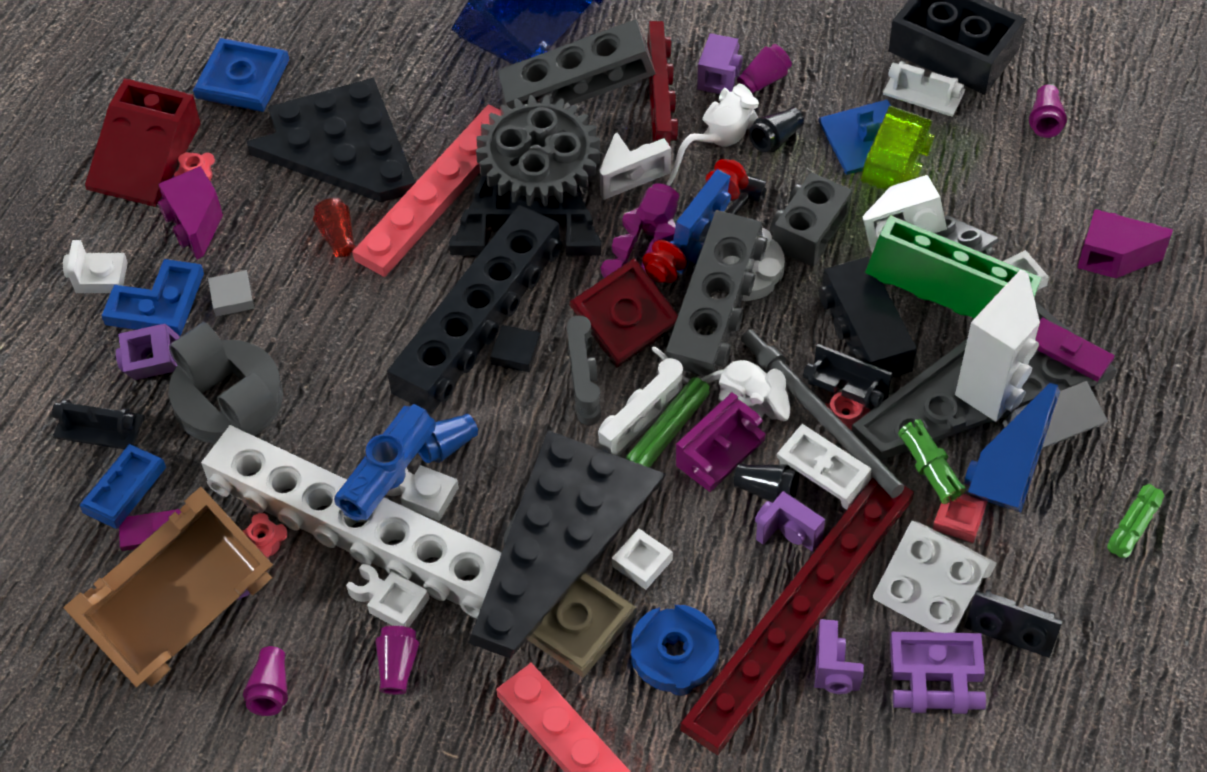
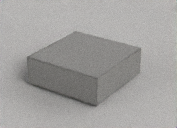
M247 270L208 278L213 310L216 317L255 309Z

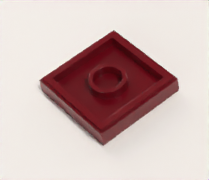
M635 258L570 301V307L577 316H584L590 320L591 335L616 368L673 330L678 318L677 312Z

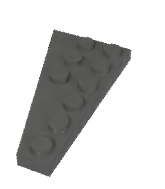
M1035 301L1039 321L1043 317L1072 332ZM967 339L883 401L878 408L875 407L852 425L851 431L879 460L909 451L904 441L899 437L898 432L909 422H912L915 427L914 421L917 419L922 420L924 427L934 442L994 421L955 395ZM1036 350L1028 364L1032 367L1031 374L1022 386L1026 393L1017 408L1029 404L1049 383L1058 385L1060 391L1087 381L1091 387L1114 379L1117 369L1110 364L1099 382H1096ZM1007 410L1000 418L1009 416L1011 412Z

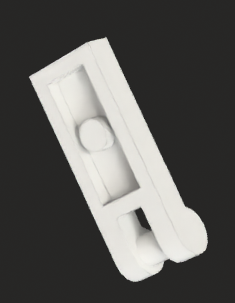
M671 358L663 360L658 367V376L643 390H636L628 399L626 406L618 414L610 415L603 421L598 431L600 450L620 456L660 417L683 389L681 381L683 367L678 360Z

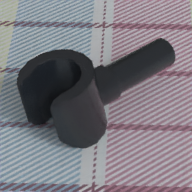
M748 176L749 183L747 187L740 190L739 197L726 212L736 215L746 205L748 199L761 203L767 192L765 188L766 181Z

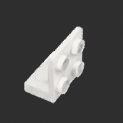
M911 521L873 594V598L933 632L955 633L982 579L990 577L997 563L920 522Z

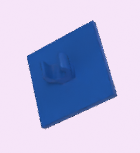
M888 100L823 116L818 120L846 175L911 158L917 154Z

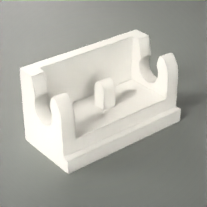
M803 424L800 425L777 453L780 465H789L790 469H795L839 498L841 506L846 510L871 480L870 467Z

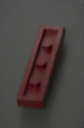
M649 21L646 43L656 73L648 77L652 141L655 142L664 138L670 146V142L677 141L678 120L677 118H671V113H675L676 94L675 91L669 90V85L673 84V63H667L666 59L671 57V37L665 36L664 21Z

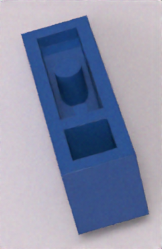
M1049 383L981 451L978 462L971 460L964 480V484L970 486L968 491L970 496L1010 510L1022 512L1060 394L1058 385Z

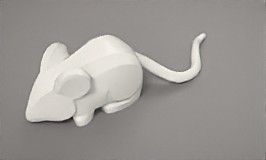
M738 84L734 86L732 92L724 88L719 96L720 103L714 101L709 106L702 118L709 127L704 134H690L682 142L672 173L667 182L668 186L672 184L683 154L692 141L715 143L721 147H728L739 142L745 135L746 129H750L758 118L754 109L758 108L759 102L745 85Z
M652 347V351L662 360L669 359L661 350ZM739 360L730 363L725 369L715 371L701 378L702 381L707 383L720 380L719 401H723L733 392L738 396L739 400L758 413L761 418L766 414L771 419L787 421L790 416V403L785 390L786 379L784 374L778 369H772L765 373L758 365L746 360ZM682 376L681 381L686 385L690 379Z

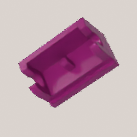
M731 392L676 443V466L711 492L738 464L742 463L765 441V433L757 427L763 422V419L753 409L739 400L736 394Z

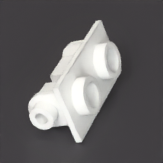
M901 61L899 64L892 63L888 74L891 78L883 91V95L953 117L965 93L964 84L958 83V78H949L934 72L931 73L930 77L924 76V69L905 64L904 61Z

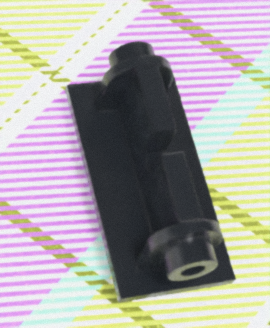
M816 345L814 364L808 363L803 372V378L808 379L809 385H816L833 393L838 388H841V396L861 403L866 408L871 406L878 408L889 397L891 372L823 345Z
M64 399L61 403L56 402L52 408V417L59 420L53 438L125 450L129 444L134 446L145 416L144 414L131 413L129 409L125 408L118 411L73 404L70 400Z
M988 589L985 593L978 590L975 592L964 628L1050 658L1063 621L1055 618L1054 612L1047 613L1024 605V608L1015 606V601L992 594L991 590Z

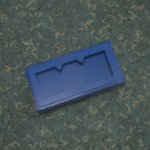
M129 444L79 506L82 513L118 529L166 469L164 459Z

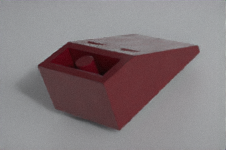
M124 78L108 106L85 182L86 190L156 207L162 197L158 184L172 178L179 165L178 157L187 151L201 125L194 95Z

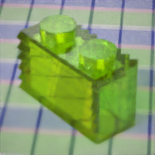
M889 106L865 160L861 177L863 184L868 183L870 186H876L878 189L883 188L884 191H887L891 186L919 178L923 168V164L918 162L921 155L928 157L936 136L929 133L933 120Z

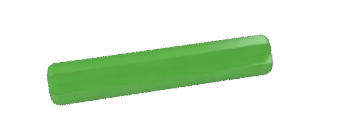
M698 377L691 378L630 451L626 459L650 467L708 397L710 387L708 383Z

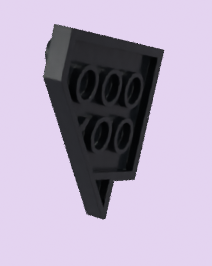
M374 77L268 106L269 115L276 133L246 141L251 156L378 202L402 197L416 183Z

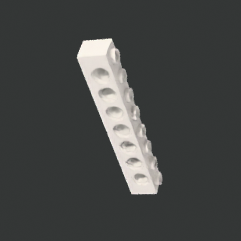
M229 425L201 462L208 480L207 484L219 495L227 497L230 494L242 500L254 512L263 513L265 511L278 517L279 521L286 527L296 531L299 529L307 531L327 547L334 548L338 546L350 552L351 556L362 564L371 565L373 563L385 569L388 574L392 571L428 590L429 595L439 601L447 599L460 605L468 615L477 619L501 552L385 497L367 520L362 519L357 522L345 516L344 512L335 505L334 496L347 481L346 479L232 425ZM255 472H257V473H256L255 475H253V476H247V475L250 474V473H255ZM293 489L288 493H281L284 490ZM321 506H329L324 510H316ZM356 523H365L363 526L358 528L351 527ZM402 540L399 544L387 545L390 541ZM430 557L440 558L433 563L423 562ZM466 575L477 576L475 579L470 581L460 580L463 576Z

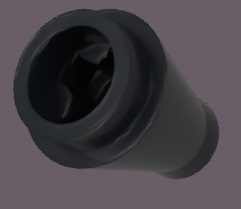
M791 107L786 111L757 118L749 129V137L753 146L760 152L777 151L797 129L804 125L803 115L797 108Z
M740 463L735 471L734 487L745 490L772 503L783 491L795 499L799 487V472L790 469V466L787 464L746 465Z

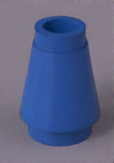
M469 414L435 422V430L418 451V454L426 463L433 461L437 463L442 462L478 435V428L474 419Z

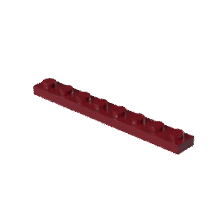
M872 477L683 719L680 731L717 756L819 624L820 619L826 615L912 502L914 491L905 486L899 496L892 498Z

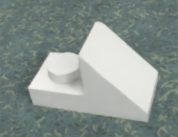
M615 133L599 170L600 195L603 200L670 174L671 147L663 138L630 151L619 134Z

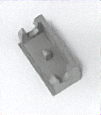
M1087 381L1060 391L1042 449L1095 427H1100L1108 422ZM1027 405L1013 410L1002 423L1003 426L1006 427Z

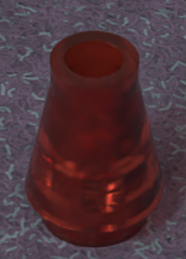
M329 198L321 201L314 208V224L332 248L334 256L342 258L351 255L356 245L353 239L349 207L343 204V201L339 198Z

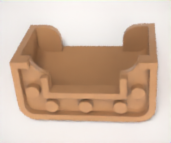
M201 486L184 500L186 504L180 509L181 513L179 515L174 512L168 517L169 520L115 568L103 578H99L93 583L97 588H90L84 594L80 592L63 607L136 688L144 682L153 687L171 670L166 663L243 593L248 591L253 596L272 579L268 571L272 568L273 564Z

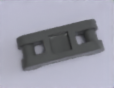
M574 316L567 322V335L576 414L582 424L593 425L601 418L600 389L591 382L597 381L595 357H587L592 352L591 322L587 317Z

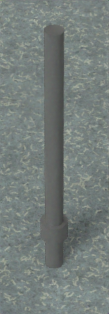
M747 330L742 335L741 341L757 357V364L766 373L772 369L780 370L785 376L786 388L851 456L871 468V476L892 498L899 496L905 486L785 363L786 358L775 346H768L754 330Z

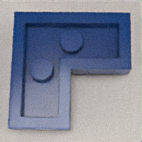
M164 259L152 290L114 285L102 313L104 324L135 330L166 324L181 336L204 275L202 265Z

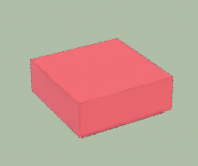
M963 494L952 501L949 496V503L940 504L933 524V530L974 543L988 501L967 494Z

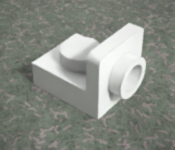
M72 240L70 253L66 254L63 259V272L66 278H70L75 293H111L114 285H124L128 262L125 253H86L81 240Z

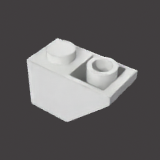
M928 175L889 187L863 216L868 243L872 253L890 215L933 233L947 230L940 195Z

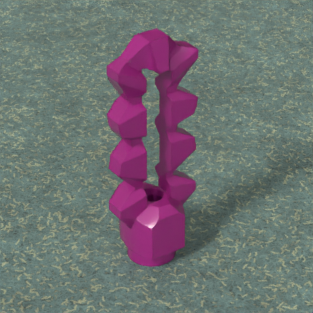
M653 184L646 190L639 208L623 215V226L629 234L613 239L612 252L616 255L617 259H607L603 262L600 268L604 278L628 262L635 242L638 241L641 229L647 235L654 236L646 253L652 252V245L657 240L673 241L676 226L673 219L677 212V203L679 201V194L675 189L665 184Z

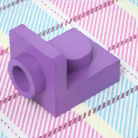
M784 491L773 503L767 501L755 517V522L757 523L756 540L763 545L777 529H780L785 538L793 544H802L812 552L823 540L825 519Z
M820 619L816 638L814 688H824L834 694H846L851 691L860 690L864 665L861 663L844 662L846 639L838 638V621Z

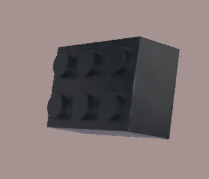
M908 0L892 20L888 52L949 78H958V83L986 95L1019 51L1026 18L984 0Z

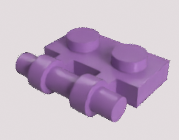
M891 632L892 680H910L911 690H893V708H911L912 713H926L927 709H951L953 714H967L968 709L985 710V691H968L967 682H982L985 675L981 633ZM926 681H951V691L927 690Z

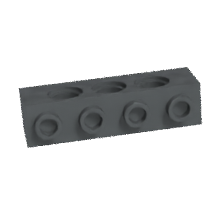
M637 19L498 70L505 102L510 109L514 108V99L516 98L523 105L528 104L530 95H533L536 103H542L543 98L547 95L551 105H555L560 99H564V104L569 103L571 106L656 74L646 40Z
M719 210L715 211L666 349V356L678 360L682 364L683 371L706 376L718 371L719 366L725 368L731 351V344L727 343L731 330L738 331L743 317V308H740L743 295L750 296L754 286L756 274L752 272L755 260L762 261L767 247L768 239L763 237L761 221ZM728 256L740 258L734 264H726L722 261ZM715 291H725L728 293L723 299H713L710 297ZM703 326L716 328V331L710 335L697 333Z

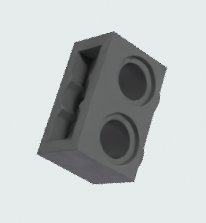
M812 172L802 185L797 184L791 192L787 207L784 211H777L770 226V231L774 232L773 240L779 244L783 254L814 267L849 215L852 190Z

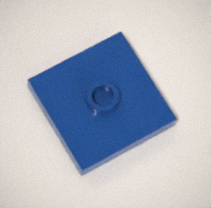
M220 38L193 89L195 98L264 112L289 62L288 51Z

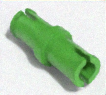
M915 420V427L912 422H909L899 430L898 435L915 458V468L918 473L927 477L940 497L942 504L950 502L949 496L952 501L956 500L964 494L966 488L961 484L948 464L949 456L943 448L937 447L924 427L922 420Z

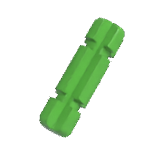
M1151 484L1142 487L1137 495V499L1134 500L1120 522L1119 528L1115 530L1109 540L1107 548L1111 553L1116 554L1120 558L1129 557L1135 547V543L1138 542L1153 518V514L1156 513L1162 503L1164 493L1161 489H1157Z

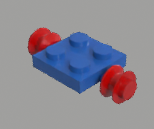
M728 159L718 160L714 166L715 171H710L706 175V184L676 221L673 241L657 240L652 245V252H648L643 256L642 261L645 271L651 279L657 282L672 283L677 279V272L683 274L691 263L697 264L715 211L724 212L729 202L736 200L740 195V190L746 188L749 183L746 171L739 162Z

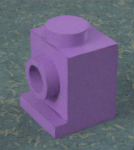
M709 34L698 63V90L720 94L726 88L729 92H732L735 86V77L739 76L743 62V55H738L740 48L738 39Z
M160 324L118 334L120 348L116 349L117 364L120 370L129 377L138 380L174 372L177 363L172 359L169 345L179 339V335L168 325ZM153 352V358L147 359V356Z

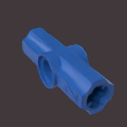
M415 404L404 406L384 433L373 437L368 442L366 456L334 496L335 505L344 512L345 516L357 522L362 519L367 520L388 491L403 483L406 477V467L436 428L435 420L428 415L425 409Z

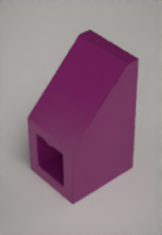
M199 166L158 184L163 200L158 201L161 213L167 223L174 221L176 226L173 227V231L182 248L189 246L196 260L204 257L223 216L216 190L202 167Z
M1095 209L1077 268L1112 278H1119L1164 259L1173 229Z

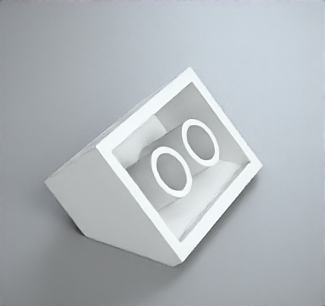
M1022 269L971 322L955 393L957 397L995 422L1007 410L1012 412L1022 402L1026 393L1022 386L1032 371V367L1028 364L1039 346V342L1035 341L1040 321L1029 275Z

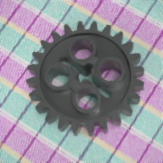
M530 95L528 104L523 105L516 98L514 99L513 109L502 104L500 105L501 116L490 113L489 124L481 125V136H477L476 156L477 163L480 165L481 176L487 175V185L489 187L498 184V195L502 196L511 191L512 202L514 203L521 196L526 197L528 206L532 205L535 198H540L542 204L547 206L548 199L551 196H554L559 203H562L563 192L566 191L575 197L577 195V185L587 187L588 176L596 175V164L600 163V137H596V126L589 125L588 114L578 116V106L574 105L567 110L564 109V99H560L555 105H551L547 95L543 98L542 103H536L533 95Z

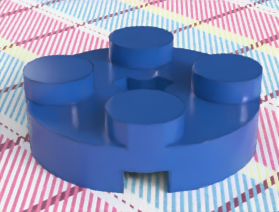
M675 605V609H665L660 611V607L653 609L638 621L632 632L631 663L633 668L646 683L656 689L671 692L677 696L687 695L693 688L705 683L717 667L719 661V640L716 636V629L713 622L704 613L693 607ZM678 640L684 643V653L682 655L672 656L667 654V648L664 646L667 642L672 645L676 644Z

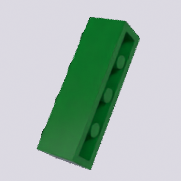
M890 215L879 235L865 273L877 278L884 284L895 285L914 293L920 299L931 300L952 309L959 315L975 319L1021 269ZM1025 271L1029 275L1033 296L1035 297L1042 277Z

